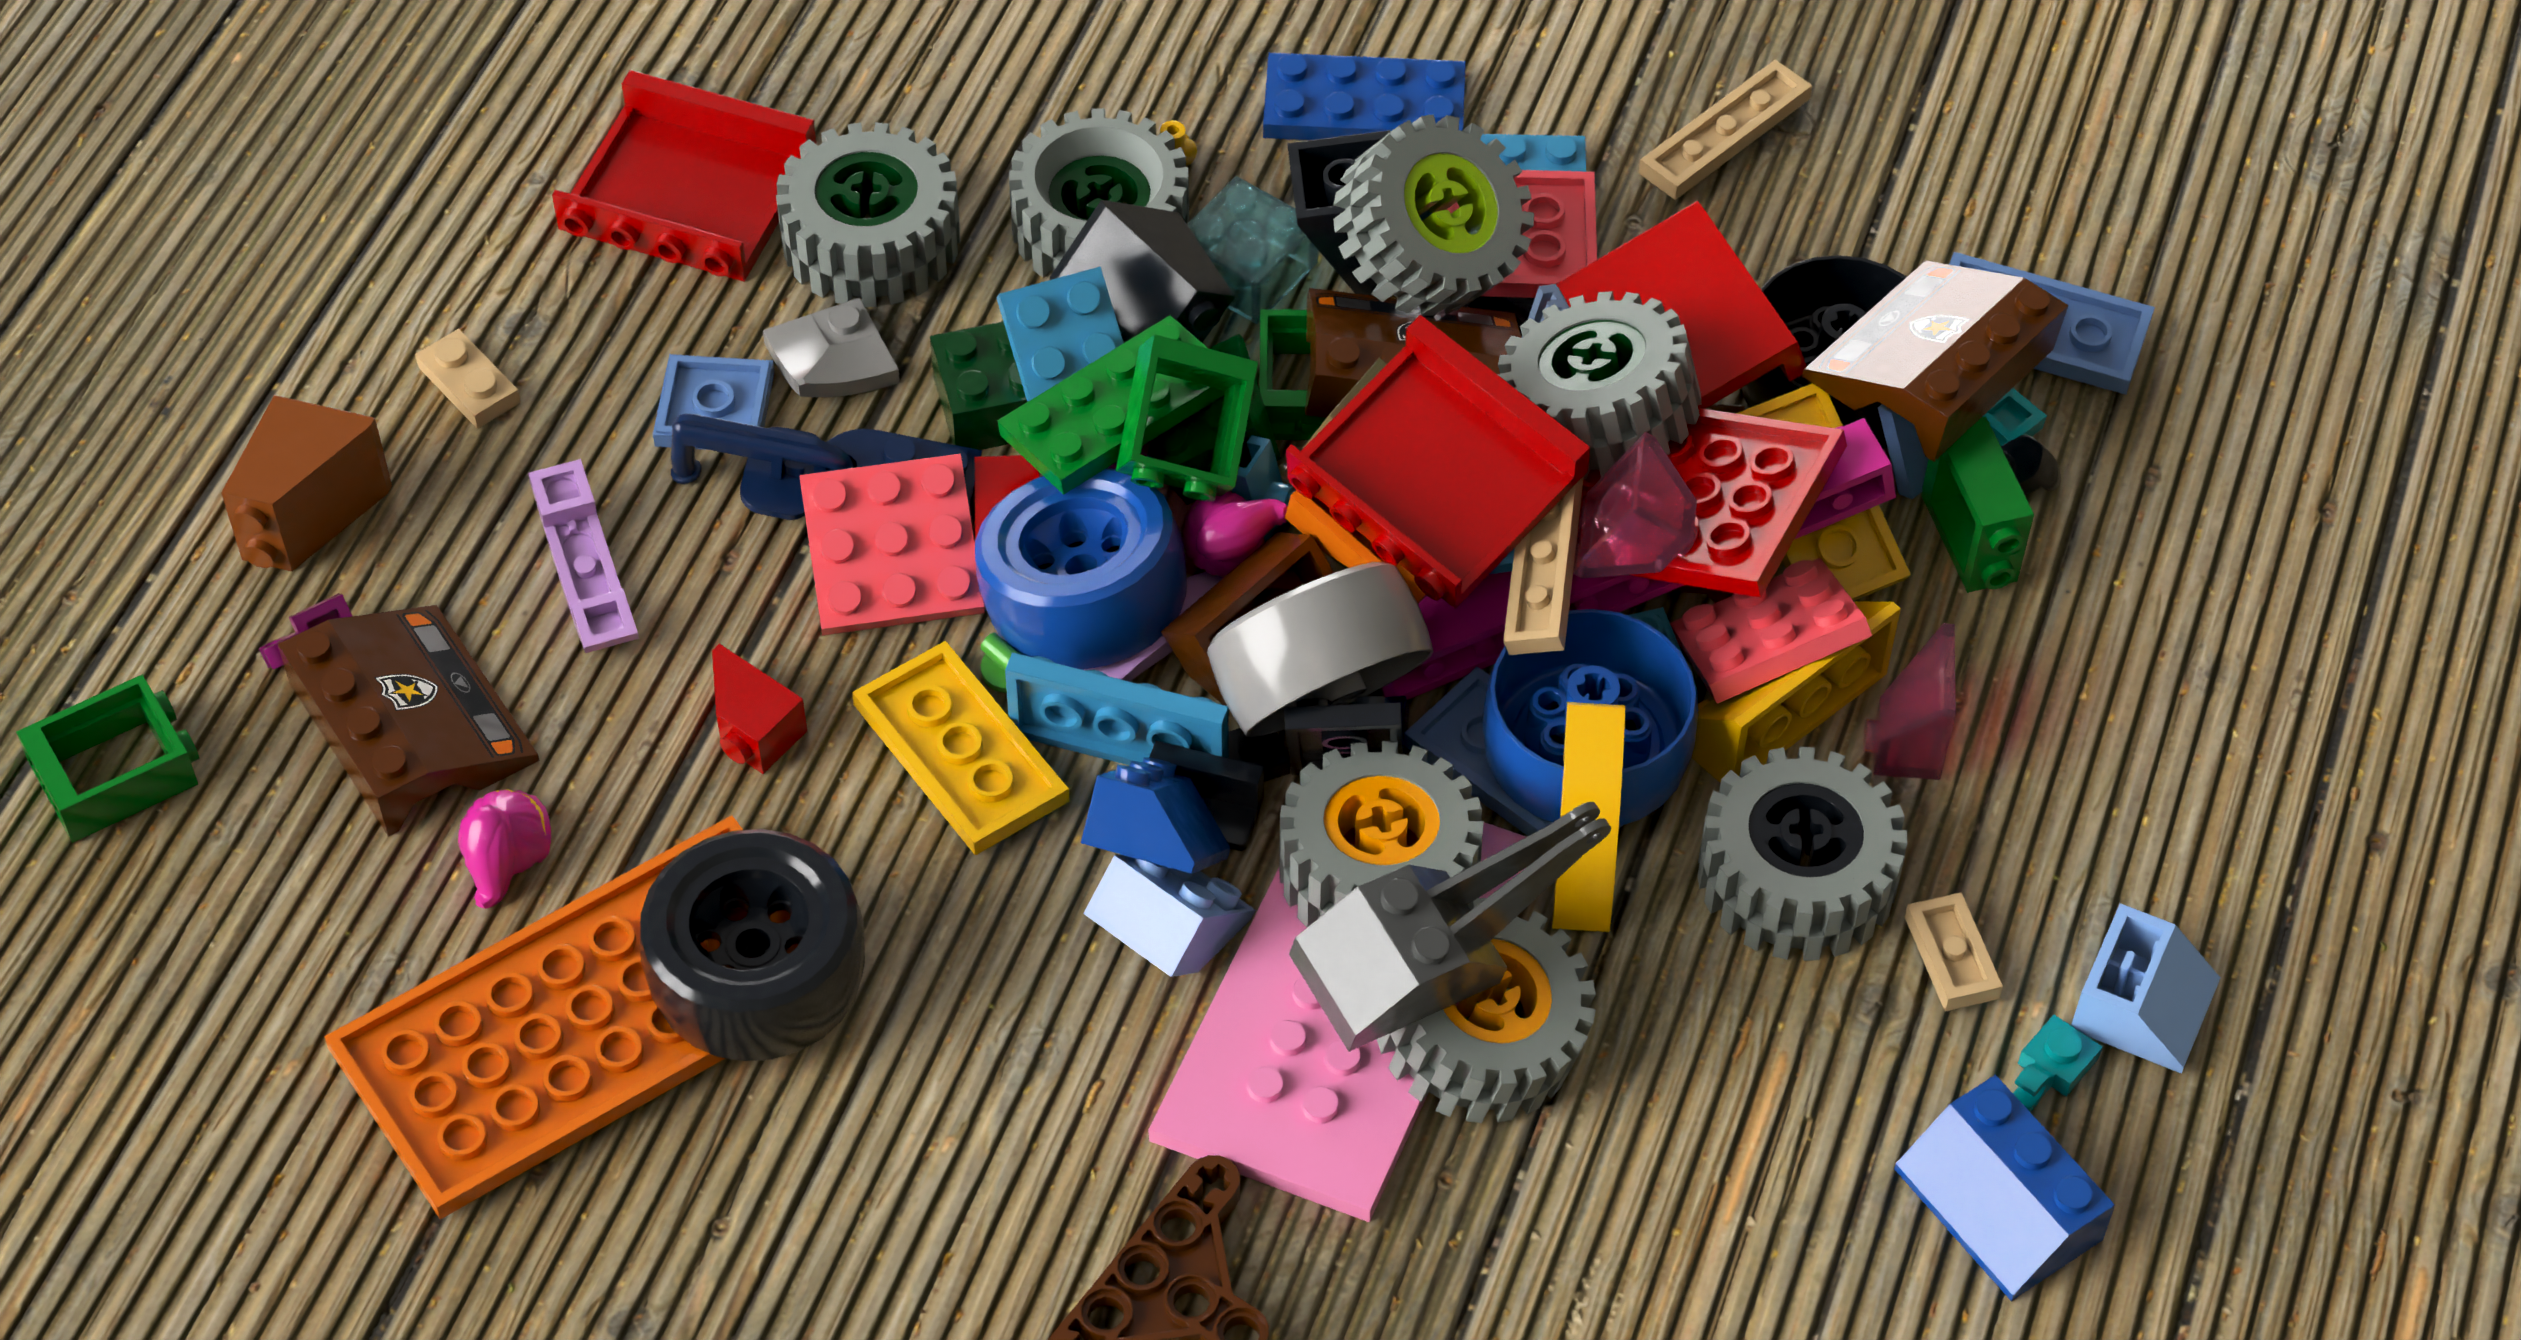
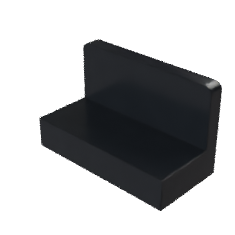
M1155 740L1149 758L1177 765L1175 774L1191 778L1231 847L1230 849L1244 851L1247 848L1264 799V766Z

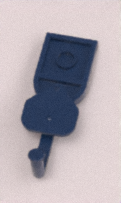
M682 414L676 417L672 425L671 477L679 484H689L700 476L702 466L695 459V447L748 457L740 486V497L743 504L749 510L761 515L797 520L805 516L799 475L961 454L970 509L975 489V457H980L982 450L874 429L849 430L825 442L813 433L784 427L763 428L696 414Z

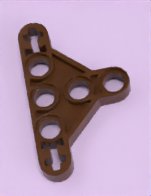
M1208 1155L1195 1161L1048 1340H1080V1334L1085 1340H1225L1224 1335L1226 1331L1236 1325L1250 1326L1258 1333V1340H1269V1324L1266 1317L1258 1309L1232 1293L1221 1234V1224L1233 1211L1240 1199V1173L1237 1166L1231 1160L1220 1155ZM1218 1178L1224 1180V1191L1218 1188L1212 1189L1203 1200L1202 1211L1197 1204L1203 1196V1181L1213 1184ZM1184 1218L1194 1225L1195 1231L1187 1239L1174 1241L1167 1238L1162 1233L1161 1228L1170 1219ZM1144 1261L1154 1264L1160 1273L1152 1283L1138 1285L1131 1282L1126 1277L1125 1272L1133 1263ZM1197 1293L1208 1301L1209 1306L1201 1315L1187 1317L1180 1314L1174 1304L1184 1294ZM1112 1306L1123 1314V1319L1115 1328L1105 1330L1095 1327L1089 1321V1316L1098 1307Z

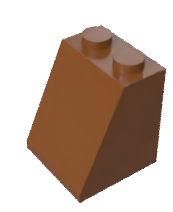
M277 395L273 396L221 492L242 560L261 568L274 567L293 571L389 493L392 483L375 417Z

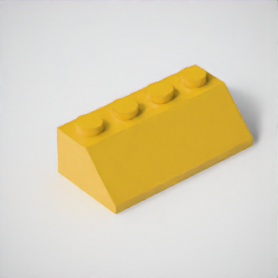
M1854 601L1866 617L1872 637L1718 704L1714 700L1710 701L1708 699L1698 704V724L1692 758L1721 783V779L1730 770L1740 776L1742 761L1754 755L1762 765L1767 764L1769 750L1784 747L1786 751L1887 675L1901 608L1894 602Z

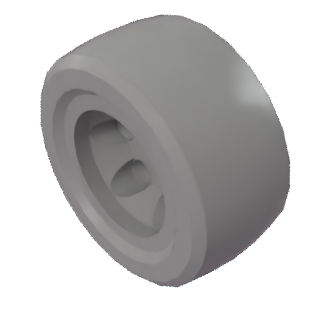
M1371 562L1319 578L1253 609L1222 629L1212 639L1207 654L1225 703L1244 734L1252 738L1285 730L1284 707H1297V702L1300 700L1323 698L1330 700L1331 705H1348L1357 698L1367 696L1423 664L1431 657L1433 647L1420 607L1398 568L1385 562Z

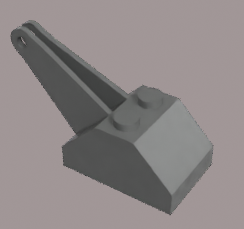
M1586 802L1577 806L1547 827L1451 878L1446 871L1408 864L1356 887L1296 936L1289 955L1347 1050L1350 1052L1500 984L1507 970V965L1491 940L1578 859L1610 833L1611 826L1606 819L1595 820L1600 814V809L1596 803ZM1517 874L1475 908L1470 909L1468 904Z

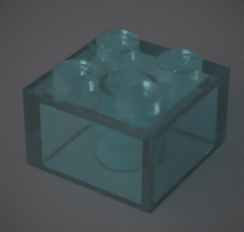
M1237 176L1187 224L1235 295V298L1227 308L1255 324L1260 322V309H1273L1318 263V249L1297 226L1295 208Z

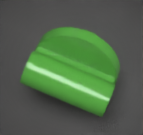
M991 633L981 644V650L985 653L981 661V676L985 684L991 689L1007 693L1005 668L1012 652L1020 653L996 633Z

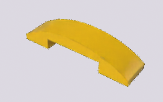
M1567 702L1560 818L1581 804L1595 802L1600 809V814L1595 820L1606 819L1611 826V831L1601 842L1586 852L1555 881L1552 929L1610 932L1622 788L1625 705Z

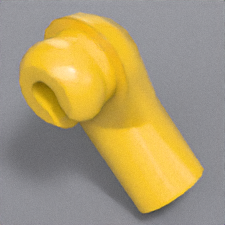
M1171 120L1163 123L1160 128V134L1167 130L1175 138V149L1182 148L1186 156V166H1189L1197 156L1195 142L1190 140L1188 135L1185 134L1186 129L1181 122Z

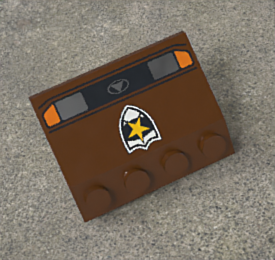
M1925 260L1804 369L1802 377L1853 410L1875 402H1880L1914 424L1924 455L1935 462L2054 349L2069 305L2024 277Z
M1309 288L1307 294L1306 342L1311 343L1305 415L1327 418L1379 357L1388 364L1406 346V328L1420 315V305L1409 313H1405L1395 309L1396 298H1388L1382 302L1372 295ZM1461 307L1448 314H1445L1443 309L1434 316H1423L1497 375L1500 374L1498 367L1500 355H1507L1506 342L1511 336L1521 338L1515 313Z
M437 605L330 619L278 644L289 684L388 837L399 832L415 803L453 784H459L480 791L540 761L538 753Z

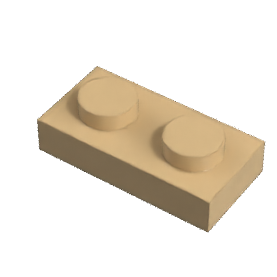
M459 328L415 354L418 368L477 429L521 403L518 389Z
M1962 892L1907 904L1906 922L1944 1011L2000 999L2003 985Z

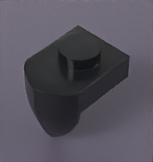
M2020 435L2001 446L2025 496L2040 487L2047 491H2054L2061 483L2058 463L2050 451L2029 435Z

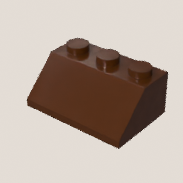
M1277 532L1165 627L1161 633L1187 674L1222 705L1227 706L1220 693L1207 654L1212 639L1230 623L1253 609L1295 588L1335 572L1312 535Z

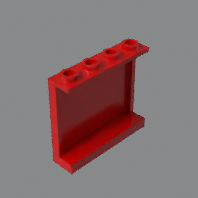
M629 70L621 83L625 106L571 193L555 189L552 194L558 229L574 236H584L609 243L620 249L634 250L655 256L669 263H680L708 271L716 276H726L745 282L779 223L776 184L779 174L785 175L784 163L790 155L801 159L799 146L810 139L817 145L814 120Z
M1699 201L1689 205L1556 283L1569 307H1571L1570 298L1583 295L1585 303L1597 301L1598 292L1612 291L1614 300L1622 301L1625 293L1631 292L1640 294L1642 305L1649 299L1654 298L1663 302L1665 312L1672 308L1679 316L1680 324H1684L1701 392L1702 405H1698V408L1706 409L1778 366L1789 381L1801 376L1807 367L1798 341Z
M1419 315L1406 328V346L1301 451L1292 444L1286 449L1287 477L1291 485L1301 495L1309 499L1315 496L1330 508L1331 516L1342 528L1349 532H1354L1355 530L1360 532L1372 542L1374 551L1383 561L1394 566L1400 564L1414 576L1415 583L1423 593L1436 601L1442 598L1454 609L1470 595L1588 472L1590 446L1422 315Z

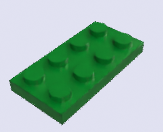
M1171 315L997 420L1000 436L1063 495L1118 461L1139 346L1156 334L1207 348ZM1156 373L1142 446L1225 394V390Z

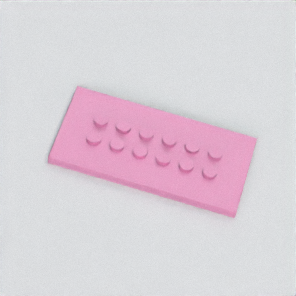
M1484 822L1481 861L1526 838V836ZM1352 828L1343 837L1349 844L1355 847V828ZM1408 828L1407 847H1410L1419 838ZM1278 868L1149 1127V1141L1196 1159L1208 1155H1220L1231 1160L1237 1166L1242 1176L1370 1222L1427 1095L1420 1102L1408 1093L1414 1081L1409 1074L1398 1081L1388 1068L1395 1051L1381 1054L1377 1039L1350 1052L1347 1050L1289 955L1295 937L1307 927L1298 919V904L1289 907L1284 897V883H1280ZM1517 874L1513 875L1512 877H1510L1509 879L1499 884L1498 886L1488 891L1479 898H1488L1491 894H1493L1495 891L1501 888L1504 884H1506L1508 881L1514 878Z

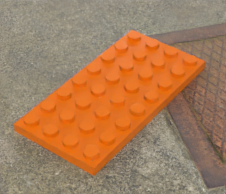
M733 815L324 1036L329 1051L440 1220L725 1059L689 1044L672 1030L652 999L641 964L640 920L648 890L662 869L681 852L707 838L731 831L743 830ZM736 908L730 910L726 917L729 920L737 921L746 917L748 912L744 909ZM784 910L776 911L769 919L772 922L783 923L790 919L791 914ZM708 939L701 943L708 952L715 951L721 944L718 940ZM799 944L789 947L787 953L790 954Z

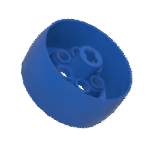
M1106 468L1064 495L1044 476H1041L1011 491L997 503L982 522L975 540V565L979 591L999 637L1021 655L1029 657L1041 656L1057 664L1084 670L1108 666L1128 659L1153 645L1163 636L1161 631L1181 613L1187 593V574L1183 540L1178 525L1164 495L1158 489L1134 484L1131 482L1132 475L1116 472V469ZM1074 542H1084L1078 547H1068ZM1120 546L1116 552H1106L1111 547ZM1042 564H1053L1051 567L1047 569L1041 570L1039 568V566Z
M1581 609L1569 610L1564 651L1509 655L1504 646L1488 679L1482 714V729L1488 765L1499 786L1515 803L1533 815L1547 821L1554 822L1560 818L1564 744H1557L1550 737L1556 733L1565 734L1567 702L1625 705V721L1633 720L1638 728L1636 731L1625 729L1619 826L1642 819L1660 808L1677 790L1687 770L1695 747L1698 702L1692 671L1681 651L1664 634L1644 621L1619 612ZM1559 704V707L1557 709L1549 710L1550 708Z

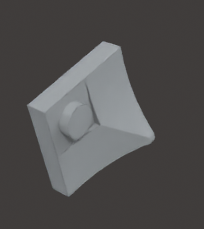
M860 298L763 330L764 344L788 384L800 397L847 396L900 383L899 369Z

